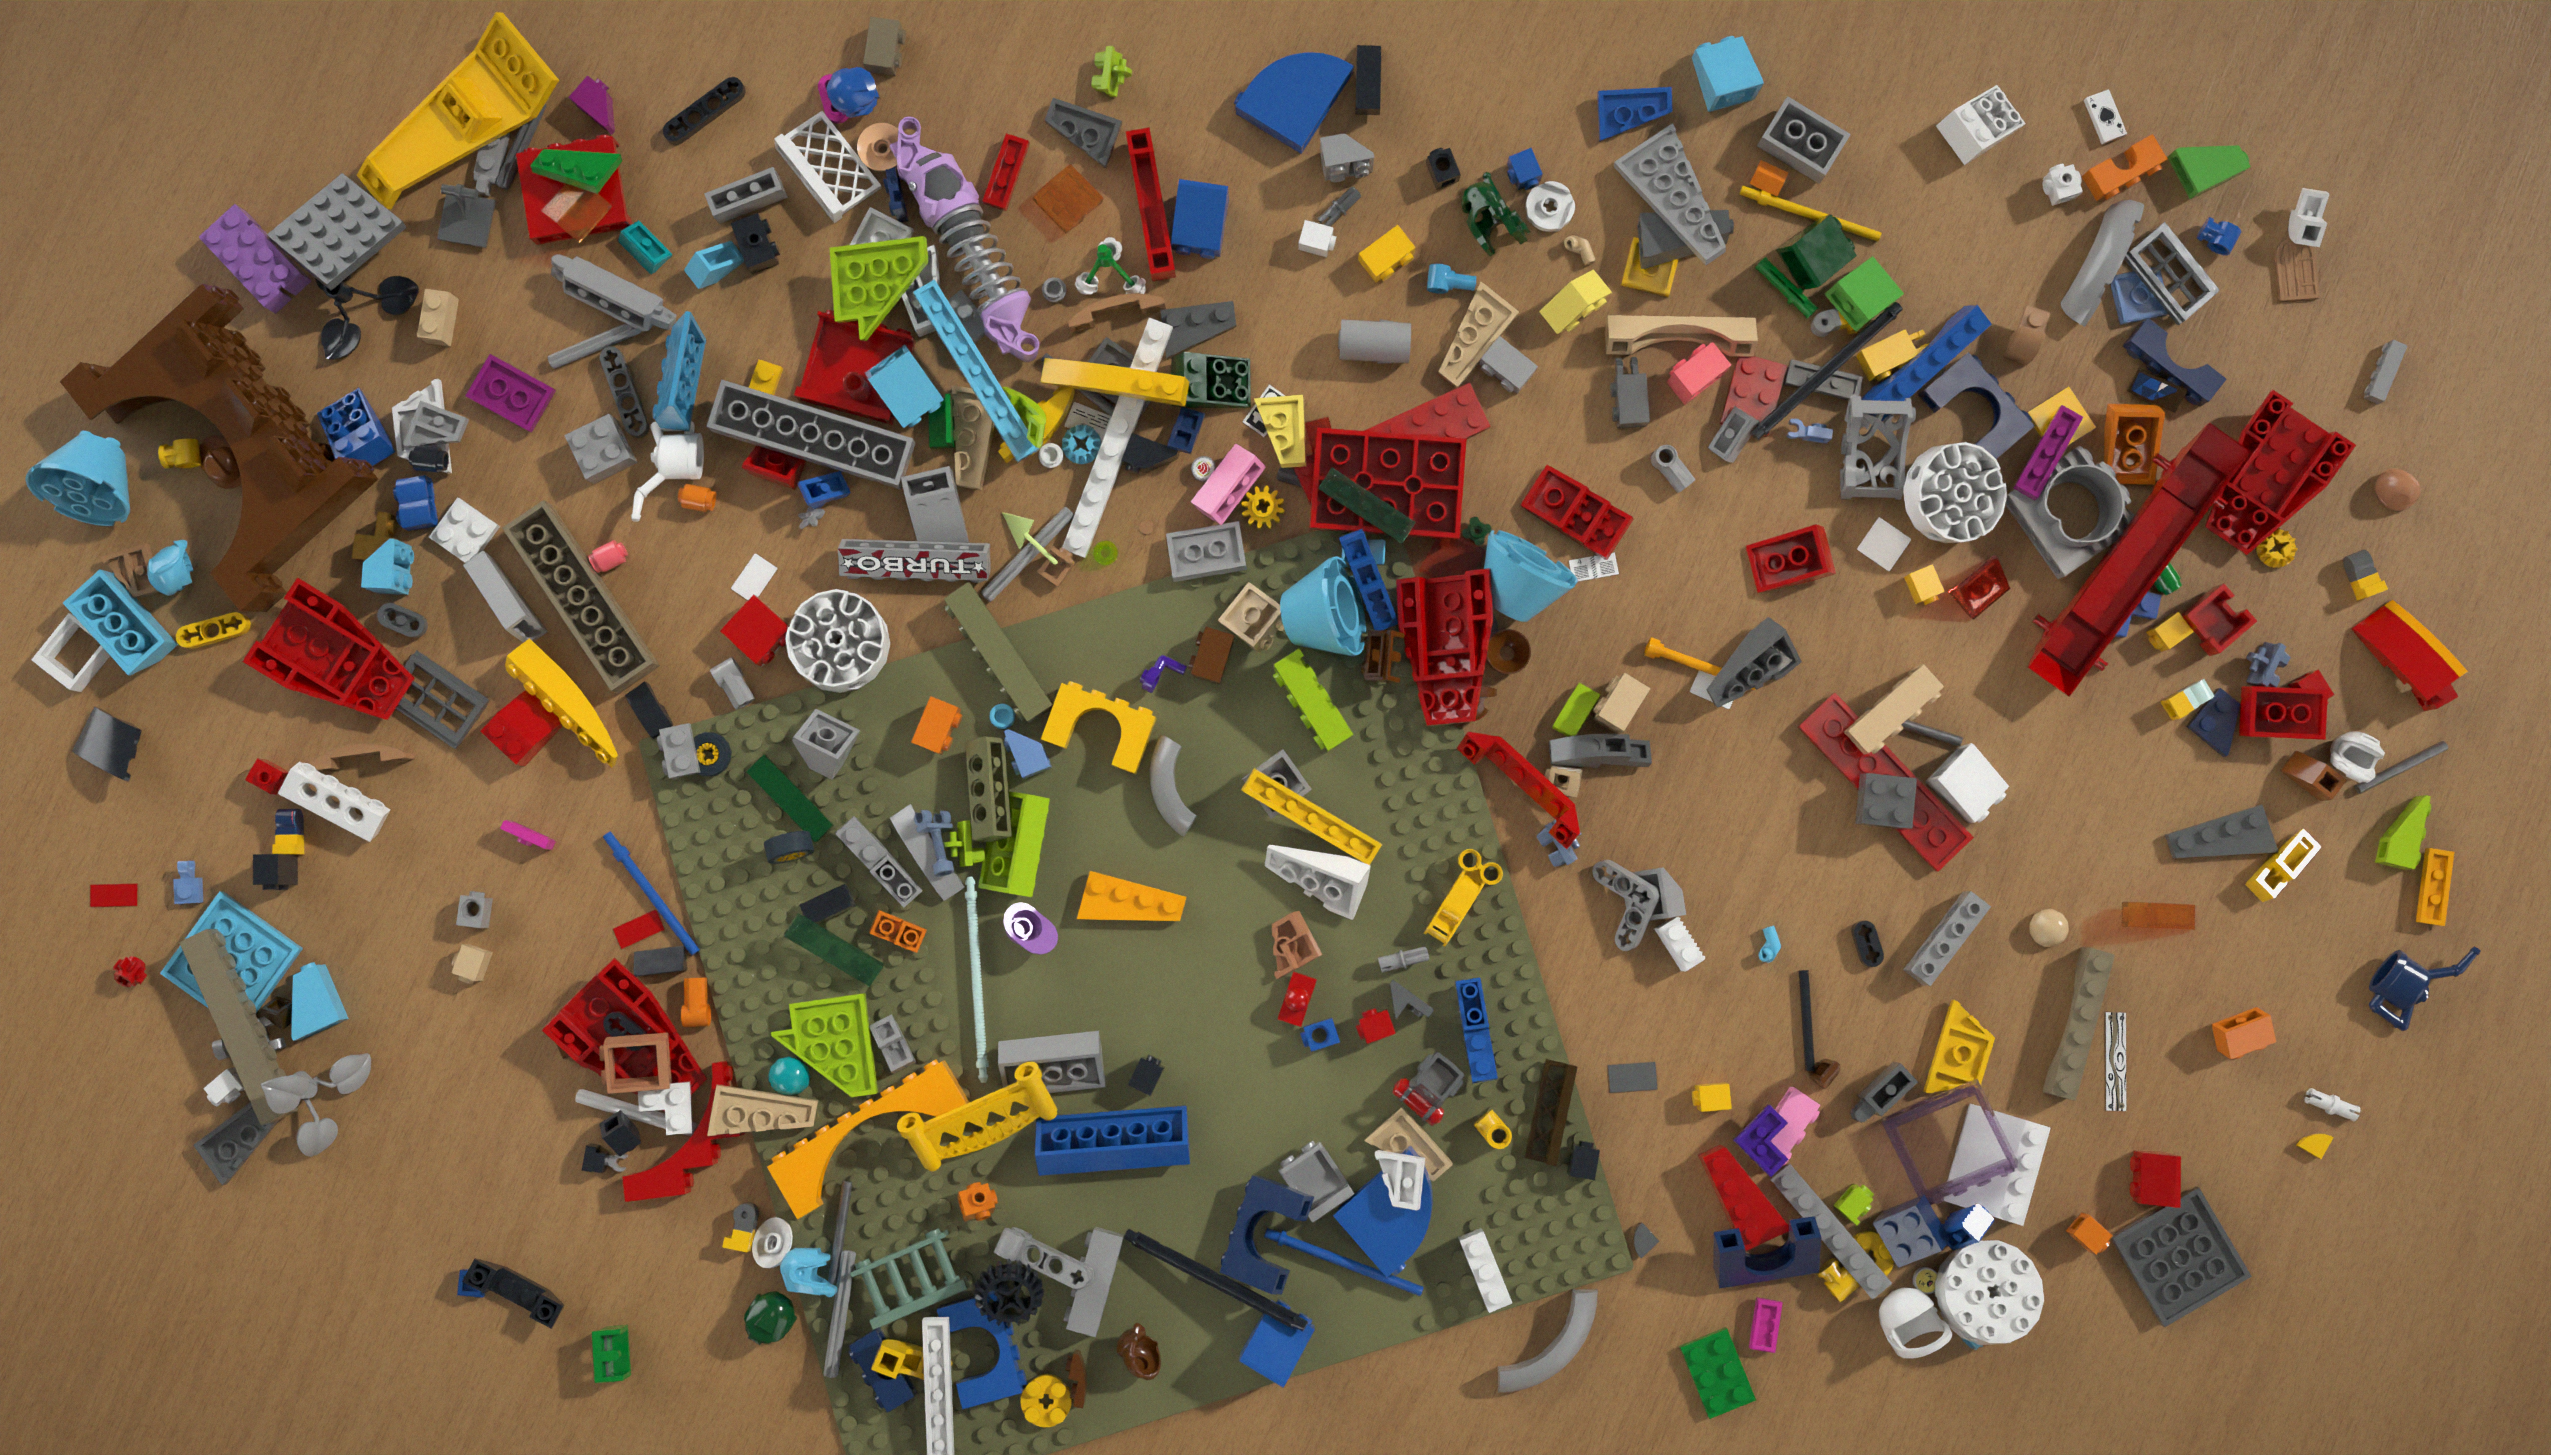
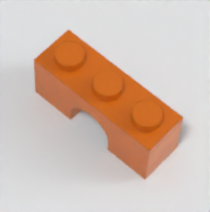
M2153 134L2135 143L2124 152L2129 162L2128 170L2119 169L2115 166L2112 159L2109 158L2089 169L2082 176L2096 201L2104 197L2106 200H2109L2120 193L2119 189L2126 185L2129 189L2141 181V176L2147 174L2150 177L2162 170L2160 165L2168 158Z

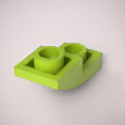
M1578 683L1552 728L1567 737L1577 736L1601 694Z

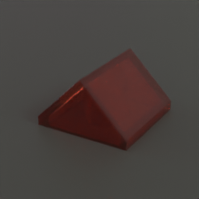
M1993 555L1981 562L1950 588L1948 592L1967 615L1974 620L2011 588L1998 557Z

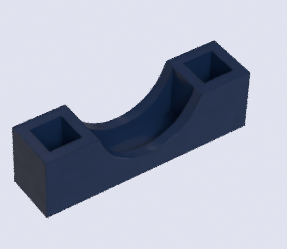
M2147 318L2139 324L2123 344L2128 355L2134 359L2141 360L2146 364V368L2151 373L2159 374L2166 381L2186 388L2185 398L2191 404L2201 407L2208 403L2227 379L2208 364L2196 369H2187L2174 363L2166 349L2168 333L2151 319Z

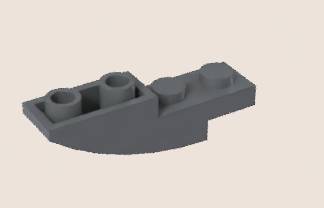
M1589 734L1549 741L1551 765L1599 768L1601 764L1649 767L1652 764L1650 741L1630 739L1629 734Z

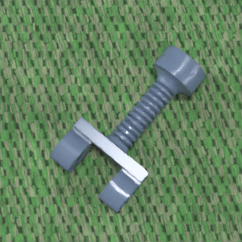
M921 810V813H915L914 822L918 826L916 828L917 833H931L937 860V863L933 865L934 875L941 877L954 873L953 862L946 859L941 833H945L953 828V825L950 824V813L948 811H940V814H934V823H931L932 814L929 810Z

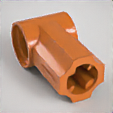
M707 977L684 978V1005L681 1009L683 1027L710 1026L711 1008L707 1004Z

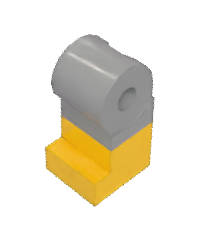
M1836 308L1818 313L1811 322V331L1818 337H1825L1831 331L1847 328L1848 335L1859 332V330L1855 332Z

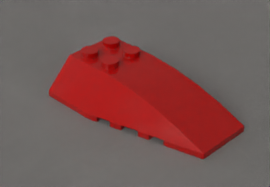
M1490 569L1465 571L1464 575L1430 579L1422 577L1396 579L1399 631L1404 633L1406 645L1404 649L1407 658L1410 659L1413 670L1411 673L1414 682L1417 683L1418 697L1427 726L1475 722L1493 622Z
M297 577L284 597L288 602L263 640L255 641L242 662L287 689L389 720L412 685L415 677L343 604Z
M615 957L568 1001L542 1029L551 1040L580 1066L588 1068L601 1076L602 1070H605V1061H600V1046L604 1045L606 1037H612L604 1029V1019L612 1012H622L642 1027L647 1034L668 1033L671 1083L690 1082L692 1095L707 1080L706 1075L652 991ZM619 1017L610 1019L613 1023L611 1026L613 1029L619 1027L623 1031L625 1030L619 1024L621 1021ZM646 1045L637 1051H631L626 1047L613 1048L616 1079L658 1076L656 1045Z

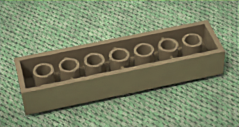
M543 500L502 528L611 691L618 694L660 666L600 575L592 567L589 559L553 505Z

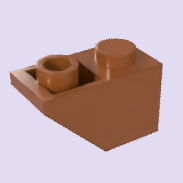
M2295 751L2280 770L2319 801L2333 800L2347 781V779L2327 764L2299 751Z

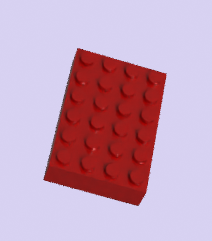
M1317 427L1309 529L1338 532H1355L1362 529L1366 534L1459 539L1467 438Z

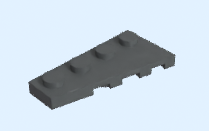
M2257 805L2165 834L2172 858L2279 852L2263 805Z
M250 1102L193 1146L221 1185H227L279 1120L271 1124L260 1125Z

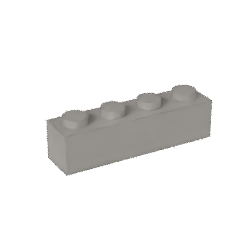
M2396 340L2384 344L2382 356L2376 362L2377 368L2371 374L2370 379L2372 380L2364 391L2366 393L2364 399L2376 404L2385 401L2407 345Z

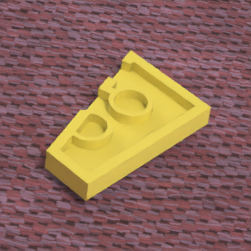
M1303 395L1254 398L1281 467L1306 466Z

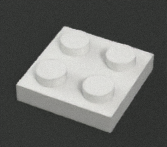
M457 497L429 538L467 563L472 556L484 550L500 526Z

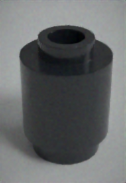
M415 446L414 450H411L409 453V464L413 466L415 471L440 473L447 470L449 455L447 451H442L441 448Z

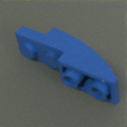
M1479 977L1455 981L1472 1084L1497 1080L1481 979Z

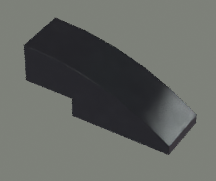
M1357 45L1355 115H1380L1381 46Z

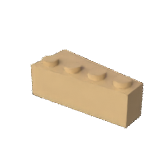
M1924 664L1911 669L1908 672L1909 677L1906 676L1892 687L1893 691L1891 693L1888 692L1873 705L1874 708L1872 710H1867L1844 731L1863 754H1869L1870 752L1875 754L1885 745L1882 742L1889 735L1892 738L1903 729L1901 724L1908 718L1910 721L1914 720L1922 713L1920 708L1926 702L1932 704L1941 696L1939 691L1944 686Z

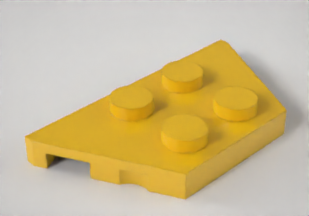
M1951 999L1923 1092L1934 1093L1981 1086L1995 1037L1987 1029H1984L1979 1021L1970 1015L1956 1000Z

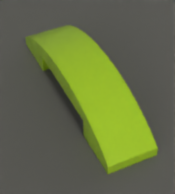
M1002 387L1028 429L1027 439L1036 448H1041L1046 425L1044 411L1027 396L1008 387Z

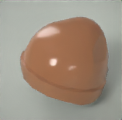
M2393 468L2384 471L2378 477L2375 484V492L2378 500L2384 507L2393 511H2402L2410 508L2418 501L2421 487L2413 475L2402 469Z

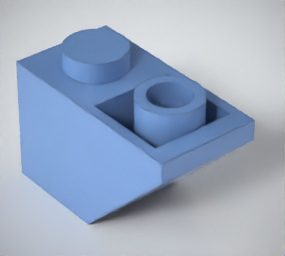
M1009 729L1004 731L1006 735L1004 746L1007 752L1012 751L1015 760L1011 761L1016 775L1021 774L1022 778L1026 779L1052 768L1043 744Z

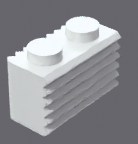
M1672 917L1654 930L1679 969L1686 972L1705 960V956H1702V952L1699 951L1700 948L1696 947L1697 943H1694V939L1688 934L1689 930H1685L1686 926H1683L1680 917Z

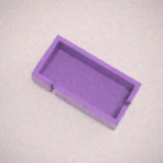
M236 204L229 208L199 236L203 243L265 308L275 314L291 300L289 295L279 290L281 287L296 296L311 282L310 278L295 262L269 239L267 233L261 229V226L248 212Z

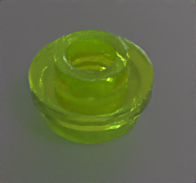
M1101 541L1094 547L1093 556L1099 564L1110 565L1116 561L1118 550L1114 543ZM1104 549L1110 550V555L1104 558L1101 556V552Z

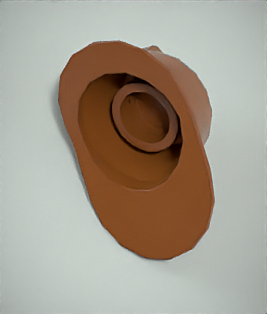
M212 435L204 439L199 445L201 468L210 480L218 487L224 489H233L240 486L242 483L239 467L225 437Z

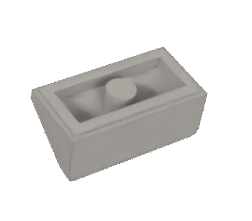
M1734 406L1708 446V449L1725 461L1733 463L1750 438V432L1757 427L1756 424L1759 423V420Z

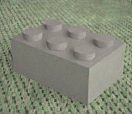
M1787 96L1757 147L1820 184L1851 134Z

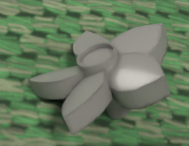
M808 507L806 513L798 514L800 519L803 520L799 525L800 529L805 528L809 523L812 527H816L818 524L817 519H821L825 511L820 508Z

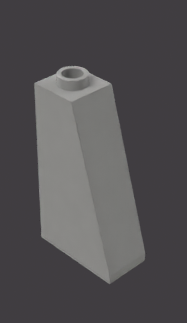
M481 551L479 554L472 556L463 565L506 631L523 643L529 638L535 642L548 632L496 560L489 554Z

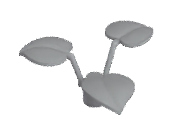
M368 1053L349 1055L339 1059L332 1066L329 1073L332 1082L321 1080L319 1077L312 1079L305 1071H298L293 1075L282 1076L261 1083L267 1105L275 1113L290 1112L299 1105L300 1099L305 1101L314 1118V1122L304 1123L297 1133V1145L304 1155L309 1157L318 1155L333 1143L338 1133L337 1124L331 1118L319 1120V1116L309 1098L316 1095L318 1084L330 1088L336 1086L341 1094L354 1092L365 1083L369 1076L371 1057Z

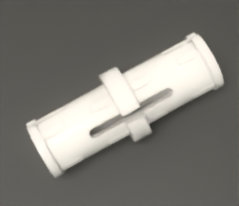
M2310 1088L2306 1095L2311 1097H2305V1103L2322 1108L2330 1115L2337 1114L2353 1122L2359 1117L2358 1114H2355V1112L2360 1113L2359 1106L2344 1102L2336 1095L2329 1096L2313 1088Z

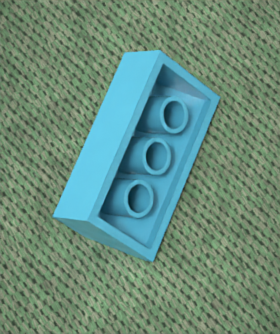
M99 569L63 602L68 610L127 675L137 673L161 661L178 645L139 600L130 594L126 586L114 576V573Z

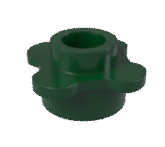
M1472 517L1469 520V526L1463 530L1462 535L1465 539L1469 538V540L1475 542V545L1481 546L1485 542L1484 538L1491 532L1492 528L1490 524L1480 522L1478 517Z

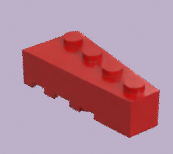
M1720 1144L1698 1154L1732 1229L1739 1228L1745 1251L1789 1231V1225L1725 1146Z

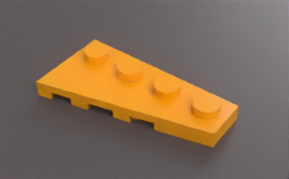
M1090 871L1077 919L1180 921L1187 897Z

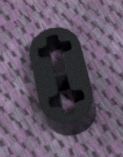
M1869 921L1856 922L1852 926L1851 933L1858 957L1863 965L1877 967L1884 959L1877 930L1874 924ZM1861 925H1863L1864 928H1869L1870 932L1866 934L1868 942L1865 941L1864 936L1858 935V931L1861 930ZM1868 945L1872 952L1877 953L1873 963L1871 960H1866L1865 955L1869 954Z
M612 1012L604 1019V1029L612 1037L629 1036L627 1032H630L632 1035L637 1033L640 1035L647 1034L642 1027L622 1012ZM619 1017L621 1019L619 1024L625 1030L623 1031L619 1027L613 1029L611 1027L613 1023L610 1019ZM630 1046L626 1048L631 1051H637L644 1046Z

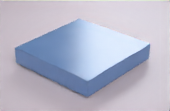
M2159 270L2155 275L2164 285L2161 270ZM2134 271L2115 275L2111 283V289L2120 325L2169 315Z

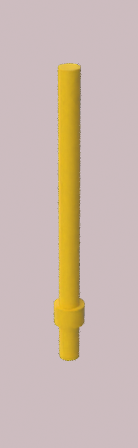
M1742 186L1739 193L1741 196L1756 200L1757 204L1763 206L1768 204L1815 221L1829 215L1778 198L1764 190L1758 191ZM1837 218L1842 225L1841 230L1879 242L1881 232Z

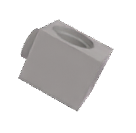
M470 891L469 895H460L456 925L489 928L493 898H485L484 892ZM474 903H477L479 906V912L476 916L471 913V906Z

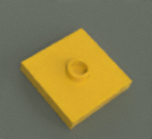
M2067 387L2027 412L2041 438L2061 405L2083 416L2069 444L2096 428L2070 387Z

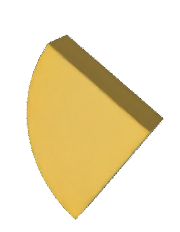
M2321 1133L2303 1137L2296 1146L2314 1157L2322 1159L2334 1137Z

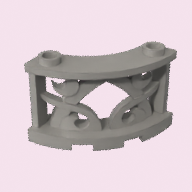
M1861 396L1850 397L1845 415L1847 428L1846 433H1842L1841 454H1845V460H1843L1845 465L1843 469H1840L1841 499L1851 500L1852 497H1876L1901 500L1906 481L1905 456L1911 422H1914L1916 417L1915 407H1912L1911 398H1905L1904 401L1861 400ZM1884 414H1900L1897 422L1893 423L1891 421L1894 415H1889L1883 422L1881 421ZM1862 427H1866L1868 430L1864 435L1859 434V429ZM1878 429L1886 437L1891 447L1873 465L1868 455L1857 449V444L1869 440ZM1897 430V435L1895 436L1892 431ZM1861 458L1864 459L1867 470H1865L1863 464L1861 467H1856V461ZM1893 459H1894V467L1891 466V465H1889V464L1892 462ZM1888 474L1893 475V488L1877 486L1875 476L1879 475L1880 479L1887 483L1886 476ZM1869 480L1872 487H1856V485Z

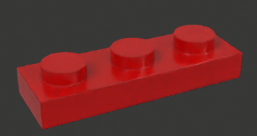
M1005 134L982 200L983 204L1007 211L1030 145L1029 140Z

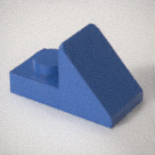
M841 471L797 483L807 505L814 509H821L826 502L847 497L851 493Z

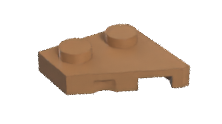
M144 543L100 557L101 561L113 570L114 576L126 585V589L134 598H142L158 593L150 584L147 576L149 559L153 558L149 544Z

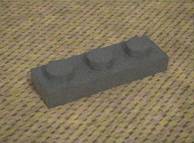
M1791 359L1784 385L1799 388L1822 366ZM1837 370L1813 392L1849 401L1851 396H1859L1863 376Z

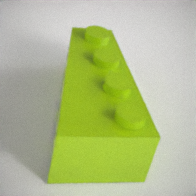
M1298 648L1274 664L1276 673L1273 674V677L1280 688L1285 686L1290 693L1286 697L1293 708L1298 706L1303 713L1300 719L1307 729L1312 727L1316 733L1313 739L1321 750L1325 748L1329 752L1353 737L1354 734L1337 707L1331 703V698L1325 688L1318 683L1315 672L1308 663H1305L1302 658L1304 655Z

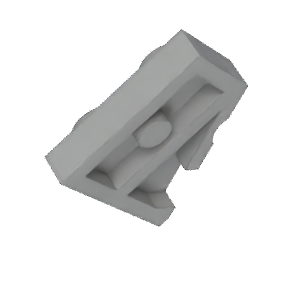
M420 401L403 445L411 448L415 446L459 443L469 419Z

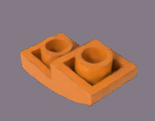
M878 909L869 933L917 953L927 929Z

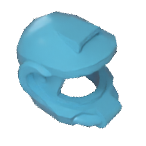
M794 1248L786 1253L781 1262L780 1270L787 1291L826 1295L827 1297L834 1296L837 1293V1287L817 1275L818 1267L827 1265L826 1261L830 1260V1254L821 1252L820 1248Z

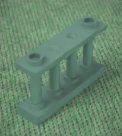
M939 1228L925 1234L926 1239L870 1262L868 1258L855 1264L856 1269L851 1271L850 1275L854 1277L862 1274L876 1309L874 1311L876 1316L869 1320L873 1330L970 1287L967 1276L960 1279L959 1275H955L941 1241L942 1238L949 1234L947 1229L940 1232ZM928 1244H932L946 1278L944 1281L945 1286L936 1289L935 1285L932 1286L918 1252L919 1248ZM907 1253L923 1289L921 1291L922 1296L913 1299L912 1295L909 1296L894 1260ZM884 1263L899 1297V1301H897L899 1306L892 1309L888 1305L885 1306L871 1269Z

